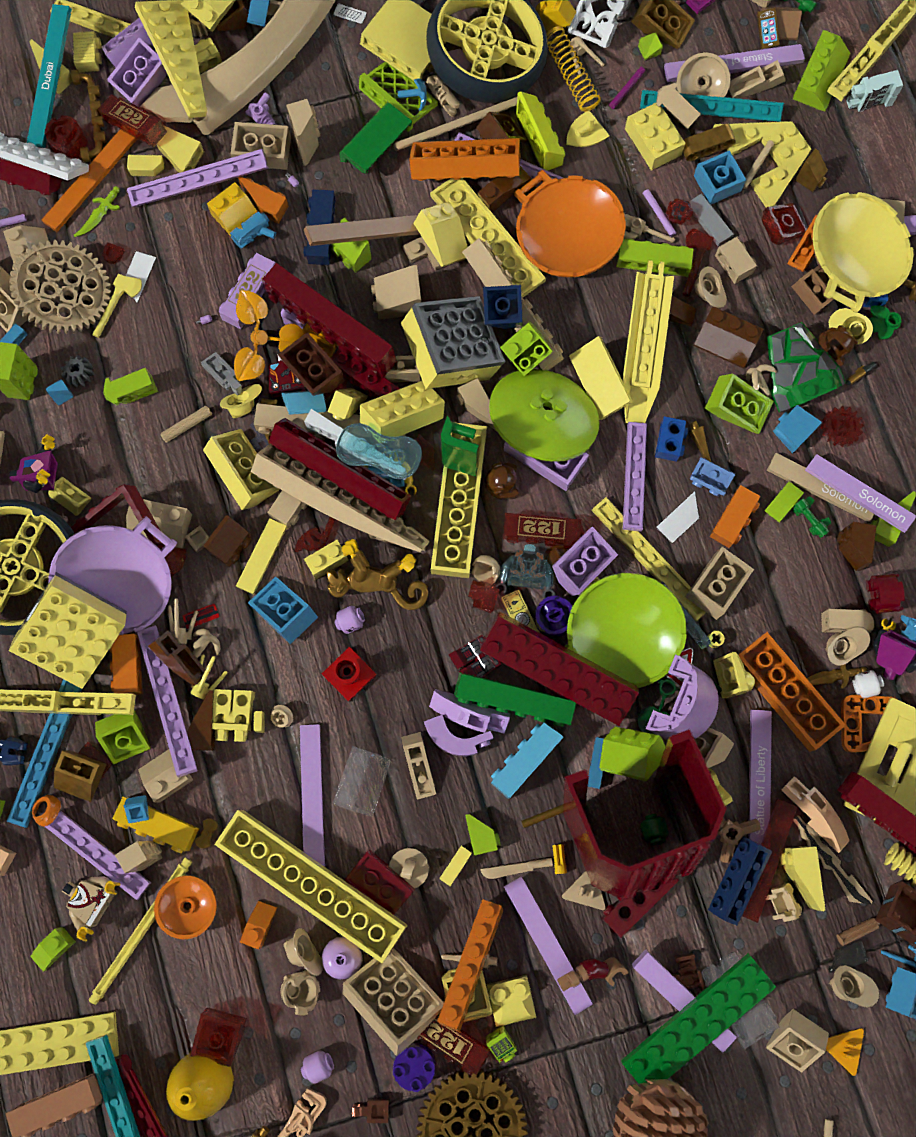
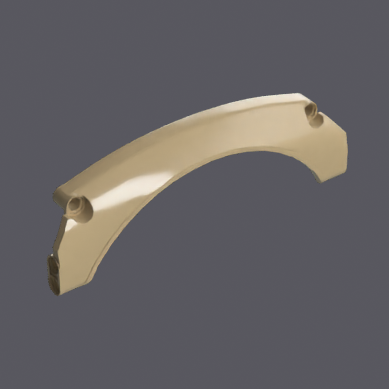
M283 0L275 15L253 40L226 61L200 74L207 107L206 117L189 118L173 85L156 88L139 107L140 110L150 115L149 119L160 124L164 122H193L198 126L203 135L211 134L256 97L289 64L319 27L335 0Z

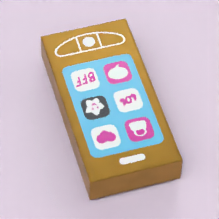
M776 8L757 12L761 49L780 45Z

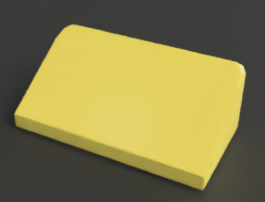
M63 477L55 482L54 490L48 491V495L76 516L81 513L91 500L90 496Z

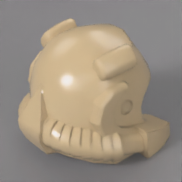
M308 971L285 975L280 990L284 1003L290 1008H295V1014L301 1016L308 1015V1012L314 1009L318 1000V993L320 992L319 981L315 975Z

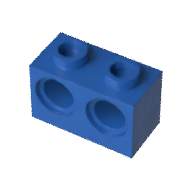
M664 416L660 425L655 452L656 458L677 462L678 458L683 456L685 445H682L683 439H686L688 428L685 427V420ZM670 428H675L678 431V433H672L670 431ZM666 446H673L675 451H669Z

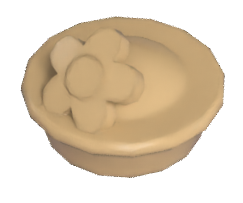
M277 705L271 711V721L277 727H288L293 722V714L287 706Z

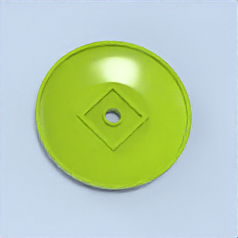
M532 369L525 376L520 371L513 372L497 383L490 397L489 413L495 429L510 446L529 457L555 462L571 460L585 453L597 437L599 417L593 401L579 385L555 372ZM543 407H548L551 410H545Z

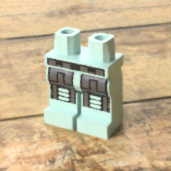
M898 70L876 75L870 79L868 77L862 78L860 84L853 85L851 89L852 95L846 99L848 108L857 107L858 112L881 103H884L885 107L892 106L903 87Z

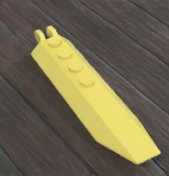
M648 260L646 274L641 272L636 274L622 380L633 402L624 406L625 423H645L660 388L674 276H663L664 262H660L658 265V275L651 274L653 269L652 260Z

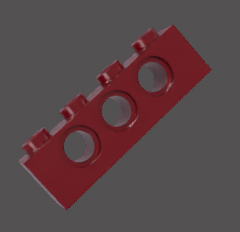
M340 349L331 357V360L342 371L344 379L372 399L400 389L386 378H381L379 375L374 376L368 371V367L365 365L360 366L354 361V357L350 354L345 355Z
M676 877L674 881L664 885L660 882L656 888L644 892L643 889L639 890L638 892L643 894V900L640 903H635L634 897L629 899L624 897L617 898L619 901L614 906L612 904L608 905L602 913L604 915L601 918L621 938L679 880ZM623 906H627L629 909V914L626 917H620L619 910Z

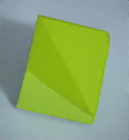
M656 32L639 39L638 47L645 60L661 55L663 46Z

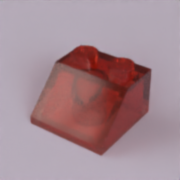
M207 1007L200 1015L190 1056L207 1057L217 1064L231 1067L242 1039L247 1018Z

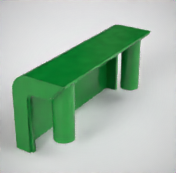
M387 102L340 151V162H350L363 174H367L368 169L408 126H412V120Z
M447 416L441 432L442 463L449 469L476 476L478 470L477 450L479 445L451 436L452 432L474 439L476 429L451 422Z

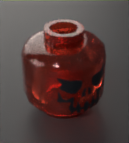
M679 198L670 201L665 213L668 221L683 225L686 220L690 221L693 210L690 209L691 203Z

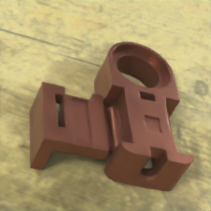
M695 954L676 956L675 960L676 963H679L680 969L678 973L672 975L687 989L700 986V989L703 990L704 983L701 972L696 970Z

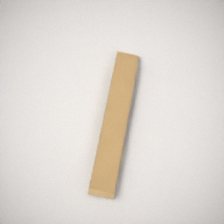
M517 97L393 144L394 150L399 151L412 146L413 142H423L481 120L488 112L500 113L516 107Z

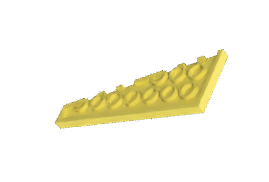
M184 0L135 2L138 16L188 117H206L207 107L188 11L181 5Z

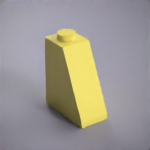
M164 125L155 135L154 140L158 149L179 173L194 169L204 153L201 142Z

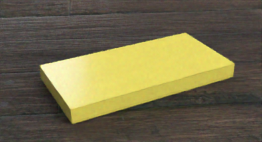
M600 336L569 355L586 393L596 407L599 420L607 418L633 402Z

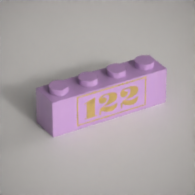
M258 253L253 258H250L246 270L239 275L236 286L231 288L229 297L219 308V314L223 321L242 329L245 323L241 322L236 315L239 292L241 290L251 291L262 297L265 292L262 278L275 265L274 261Z

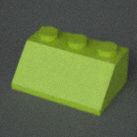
M615 726L603 739L599 768L601 771L647 781L659 767L666 746L660 735Z

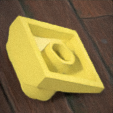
M731 652L713 660L718 683L722 689V698L741 695L753 689L755 679L749 672L745 671L743 662L736 652Z
M527 975L487 984L496 1027L536 1018Z

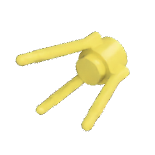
M204 654L201 655L199 661L202 666L205 658ZM212 656L201 681L195 686L191 685L192 690L190 693L203 700L208 691L214 690L228 673L224 671L213 685L208 688L210 684L205 681L213 666L215 656Z

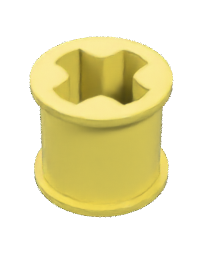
M713 631L706 638V642L711 648H718L725 640L724 635L720 631ZM718 636V642L713 643L711 641L713 637Z

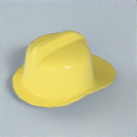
M839 309L831 315L829 320V329L832 327L838 328L839 325H843L854 335L858 344L866 342L873 332V325L870 319L858 312L851 311V309Z
M259 384L247 386L242 389L243 391L240 395L237 396L234 393L223 398L220 406L227 409L232 418L247 415L252 411L254 399L261 393L262 386Z

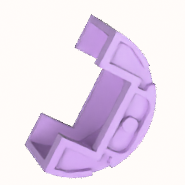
M675 655L668 673L684 679L671 715L668 716L653 710L646 729L656 735H660L667 741L670 736L690 729L694 739H696L714 721L718 710V692L713 680L705 672L684 658Z

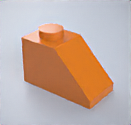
M258 901L247 921L240 943L258 950L261 949L278 907Z

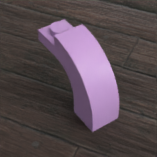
M443 715L424 721L432 741L440 749L452 755H476L478 752L475 746L479 745L482 748L490 745V741L493 740L491 731L469 739L458 738L448 730Z

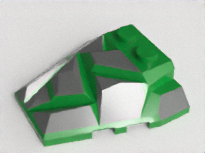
M803 322L767 337L769 360L777 370V373L770 372V378H773V389L771 391L778 412L803 404L846 384L839 365L821 347L818 340Z

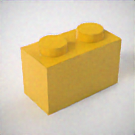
M568 0L542 1L536 6V12L543 22L545 31H549L556 26H570L576 14V10Z

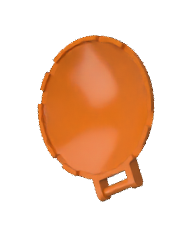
M540 170L536 177L521 189L518 188L514 191L515 197L522 203V209L517 217L516 224L518 243L525 257L543 272L558 277L584 276L605 266L620 249L626 229L624 210L617 196L603 183L597 180L584 179L583 176H568V178L558 180L557 178L551 179L544 170ZM541 181L543 182L540 186H538V187H537L535 190H533L530 194H528L527 196L525 195L527 192H529L532 188H534V187H535L537 184H539Z

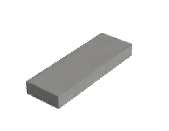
M702 194L687 202L686 207L717 246L733 237L732 231Z

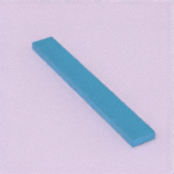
M63 679L58 692L81 693L82 689ZM49 714L7 822L24 828L28 827L32 817V808L41 795L72 714Z

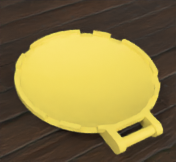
M849 192L840 194L821 208L813 226L815 254L821 267L830 277L824 296L829 299L833 298L850 307L851 311L855 313L861 309L865 297L884 296L901 286L908 277L913 264L914 255L913 247L910 246L909 238L911 235L906 224H902L896 216L898 213L883 200L862 192L857 194H849ZM838 286L855 295L854 300L836 292V287Z

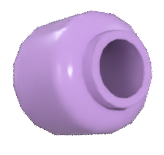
M352 605L337 612L335 625L338 630L349 634L362 628L365 617L359 607L356 608Z
M321 1050L306 1056L301 1067L303 1078L308 1079L314 1084L328 1078L334 1069L333 1060L328 1053Z

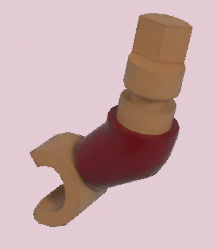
M615 957L608 958L604 962L589 958L580 962V966L576 967L575 972L571 970L558 978L557 981L563 992L570 987L575 988L580 985L581 980L584 982L586 980L591 981L592 979H606L611 986H614L613 976L618 972L626 975L628 971Z

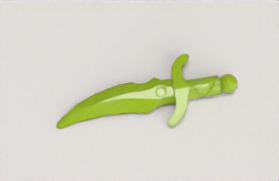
M115 186L105 199L98 197L92 200L93 203L101 204L93 210L87 222L74 234V237L92 230L99 224L102 217L107 214L108 209L112 211L120 209L119 205H111L118 195L117 193L120 192L118 186Z

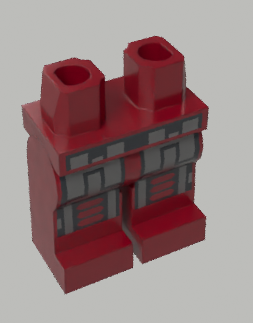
M480 635L465 646L448 654L459 672L484 678L501 667L502 662L480 651V645L485 636Z

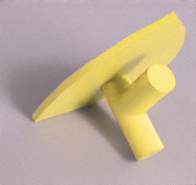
M588 110L580 115L570 126L566 145L575 147L592 146L608 138L609 134Z

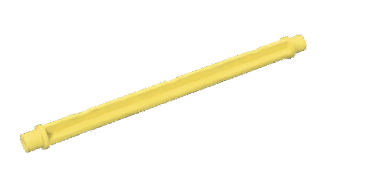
M185 857L182 863L178 864V867L168 881L179 876H185L189 871L188 868L192 861ZM155 901L101 981L92 991L93 994L89 998V1002L96 1005L104 997V994L154 922Z

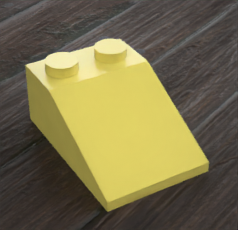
M184 0L181 5L213 32L236 0Z
M446 202L422 209L413 224L441 267L465 260L466 257L462 251L468 246L459 216L451 203Z
M817 847L781 848L782 853L779 854L780 863L784 865L786 873L808 907L814 910L826 911Z

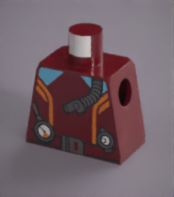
M277 354L278 363L270 364L269 393L271 398H282L283 392L306 391L305 386Z

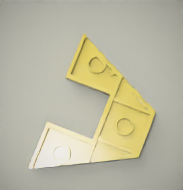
M792 121L730 124L736 143L726 150H730L732 155L760 141L764 146L768 140L774 142V146L769 154L778 167L752 180L750 183L764 206L771 212L810 153L811 148ZM715 124V125L713 126V128L718 127V126L723 125V124Z

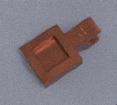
M368 1099L367 1105L353 1104L352 1116H367V1123H388L389 1099Z

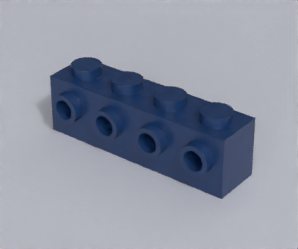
M742 836L708 910L722 920L737 926L772 851Z

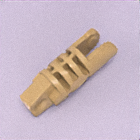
M437 75L429 76L426 83L432 94L438 99L446 112L454 117L457 113L456 108L460 106L459 101Z

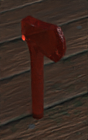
M695 228L687 233L685 239L687 247L697 248L696 256L683 291V296L685 297L690 296L702 257L706 250H710L714 237L706 235Z

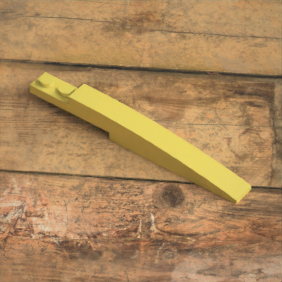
M904 0L869 39L867 45L830 85L827 90L828 93L842 101L851 91L853 85H857L916 16V0Z
M0 690V711L83 715H133L136 695L125 693Z

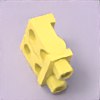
M214 689L212 729L215 730L216 741H228V730L235 731L234 741L246 742L248 731H251L255 692Z

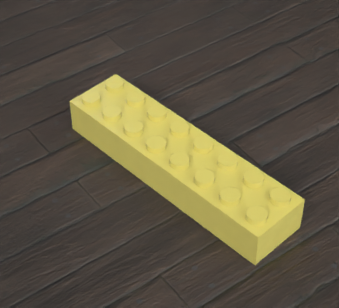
M461 424L476 429L474 439L452 432L451 436L479 445L477 450L478 470L476 476H472L445 466L443 468L431 574L469 578L487 426Z

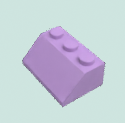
M140 18L101 47L115 68L139 37L155 50Z
M592 526L552 567L558 582L571 596L579 595L618 554Z

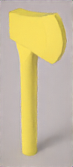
M117 275L113 283L115 286L113 296L92 334L93 336L100 337L124 292L131 298L139 294L142 288L141 279Z

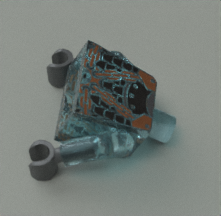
M527 544L524 546V550H517L515 556H510L503 563L499 576L500 583L495 586V591H498L499 586H504L503 594L507 592L505 583L508 582L507 585L543 590L545 586L546 590L543 591L542 598H546L545 593L547 591L551 593V596H555L554 591L551 590V587H553V569L548 561L544 560L543 553L535 552L536 547L532 544Z

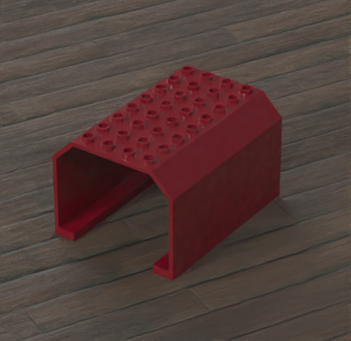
M690 729L669 737L655 780L658 786L673 780L699 840L628 867L601 855L585 816L589 782L587 771L584 769L564 777L563 815L593 887L617 898L624 897L629 899L636 896L639 890L643 889L644 892L656 888L657 883L662 882L664 885L674 881L677 875L681 874L682 877L694 873L693 871L696 870V867L701 862L700 860L703 859V856L706 855L705 853L711 848V844L716 838L724 817L726 806Z

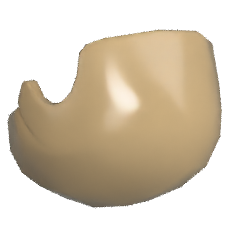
M481 555L472 564L474 566L472 570L473 576L483 584H494L500 575V565L491 556Z

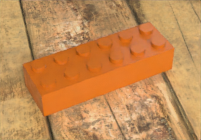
M520 138L413 142L409 158L411 180H442L444 178L458 180L461 178L477 179L479 177L496 178L499 176L512 178L519 176Z
M768 632L761 635L738 654L743 662L745 671L754 677V686L809 752L817 750L846 726Z

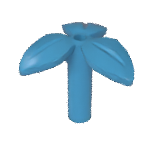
M418 78L414 80L418 89L398 91V97L419 96L421 98L419 111H421L427 101V90L425 82Z

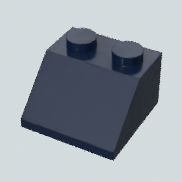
M521 285L483 287L485 325L503 329L522 328Z

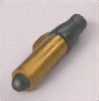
M871 362L868 365L859 367L855 371L856 373L846 380V385H852L876 367V363Z

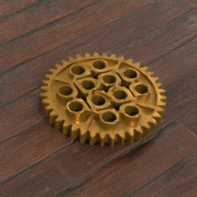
M464 1070L463 1077H461L459 1072H456V1079L448 1075V1082L441 1079L442 1087L434 1085L436 1093L428 1092L431 1100L424 1098L423 1103L427 1107H420V1112L424 1115L418 1116V1121L421 1124L417 1125V1130L422 1132L418 1133L417 1137H435L438 1134L444 1137H484L481 1135V1131L484 1128L492 1130V1135L489 1137H522L528 1134L527 1129L522 1128L527 1125V1121L522 1119L526 1115L525 1111H519L523 1106L522 1103H516L518 1096H511L513 1089L505 1090L506 1082L499 1085V1077L493 1081L492 1073H489L485 1078L483 1071L480 1072L479 1076H476V1071L473 1070L471 1076H469L467 1070ZM465 1090L469 1093L467 1099L461 1100L457 1096L458 1092ZM491 1096L498 1099V1103L494 1106H490L486 1102ZM442 1103H449L452 1108L448 1112H443L440 1109V1105ZM457 1106L465 1108L463 1115L461 1113L456 1114ZM472 1109H477L481 1114L478 1118H471L469 1112ZM485 1110H486V1112L489 1113L490 1115L494 1114V1115H493L494 1124H493V1122L490 1121L489 1119L485 1120V1119H486ZM503 1115L510 1118L506 1125L498 1122L499 1118ZM454 1122H461L463 1124V1128L460 1131L453 1130L451 1126ZM471 1125L472 1128L476 1127V1132H468V1126Z

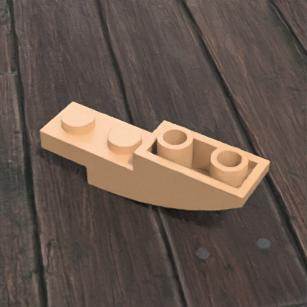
M794 776L782 788V791L811 818L808 824L839 853L850 841L839 816L815 787L809 790Z

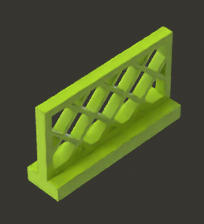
M387 62L382 63L369 74L363 73L360 75L359 89L374 103L382 108L388 102L412 120V126H408L405 129L407 132L413 129L415 122L438 106V101L428 92L426 97L427 101L431 104L425 105L422 111H419L421 104L419 96L399 98L396 88L408 90L418 89L414 80ZM390 67L394 73H385L384 69ZM381 77V82H375L372 78ZM384 78H394V83H385ZM396 79H403L406 81V84L396 83ZM384 88H394V93H387ZM396 98L406 99V104H400L396 101ZM408 99L418 100V105L408 104ZM408 109L418 110V114L413 116Z

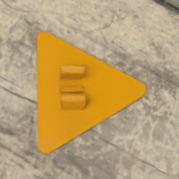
M861 1028L828 1037L826 1050L853 1076L857 1074L864 1030Z

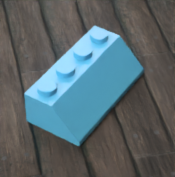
M543 723L541 726L537 724L530 732L532 734L531 738L528 741L524 738L517 746L520 750L514 756L511 753L504 761L507 765L502 770L498 768L492 774L491 778L493 781L491 784L506 798L509 799L563 738L560 733L546 723Z

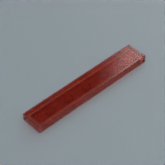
M777 799L761 843L762 846L771 850L772 853L742 917L757 923L797 810V806Z

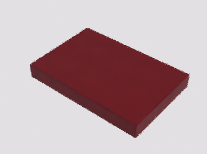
M371 849L365 853L344 879L348 884L393 915H395L415 890Z

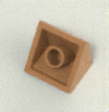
M762 7L761 11L776 8L779 40H797L801 10L791 7Z

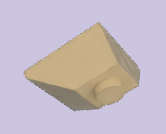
M708 728L701 736L695 739L708 768L725 761L734 745L726 735L711 728Z

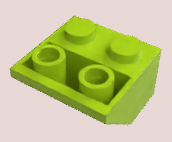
M531 321L525 324L500 347L524 376L553 352L545 338Z

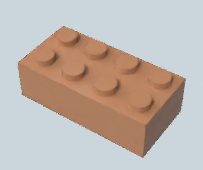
M92 1073L21 1103L5 1113L12 1137H30L41 1129L44 1131L55 1126L60 1121H68L82 1111L84 1114L95 1109L96 1106L102 1104L103 1096L96 1075Z

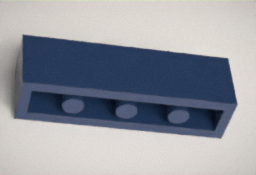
M312 189V196H309L308 206L311 208L310 213H307V224L309 226L334 223L336 202L334 190ZM307 241V246H304V257H307L308 264L330 265L331 244L310 246Z

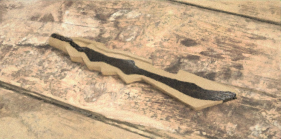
M799 815L794 817L792 820L799 827L801 838L806 840L807 846L817 847L818 858L821 859L823 868L833 871L849 902L872 904V900L852 874L849 877L840 867L841 861L829 847L821 842V837L814 829L807 825Z

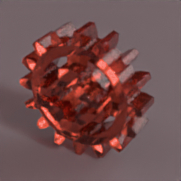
M841 406L839 410L834 407L831 411H828L825 415L826 417L822 419V422L825 424L821 426V429L825 430L822 435H828L829 437L827 442L833 440L834 446L840 443L841 447H844L846 443L848 446H851L853 441L856 442L859 439L858 436L863 434V431L860 429L864 427V424L859 423L862 417H856L858 412L852 413L851 407L845 410L844 406ZM844 423H846V425L844 426V428H841V429L839 430V428L841 427V425H843Z

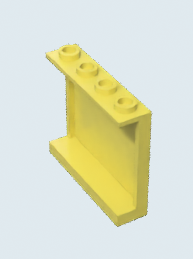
M387 0L362 32L360 45L412 80L422 79L424 71L431 63L427 50L426 36L428 22L432 13H429L411 0Z

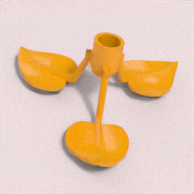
M246 290L239 292L236 315L245 324H253L256 321V327L250 335V339L254 343V352L250 348L244 347L236 354L234 372L238 381L254 379L263 373L265 361L262 356L257 355L258 345H264L268 340L280 341L278 348L282 352L305 334L298 325L286 324L279 331L280 338L268 337L265 331L259 330V319L265 318L268 314L267 304L259 295Z

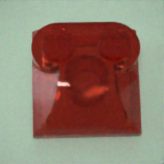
M794 203L769 206L763 211L762 223L772 243L782 245L787 240L804 236L807 229Z

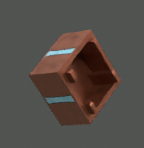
M901 881L890 886L875 921L911 944L916 942V890Z

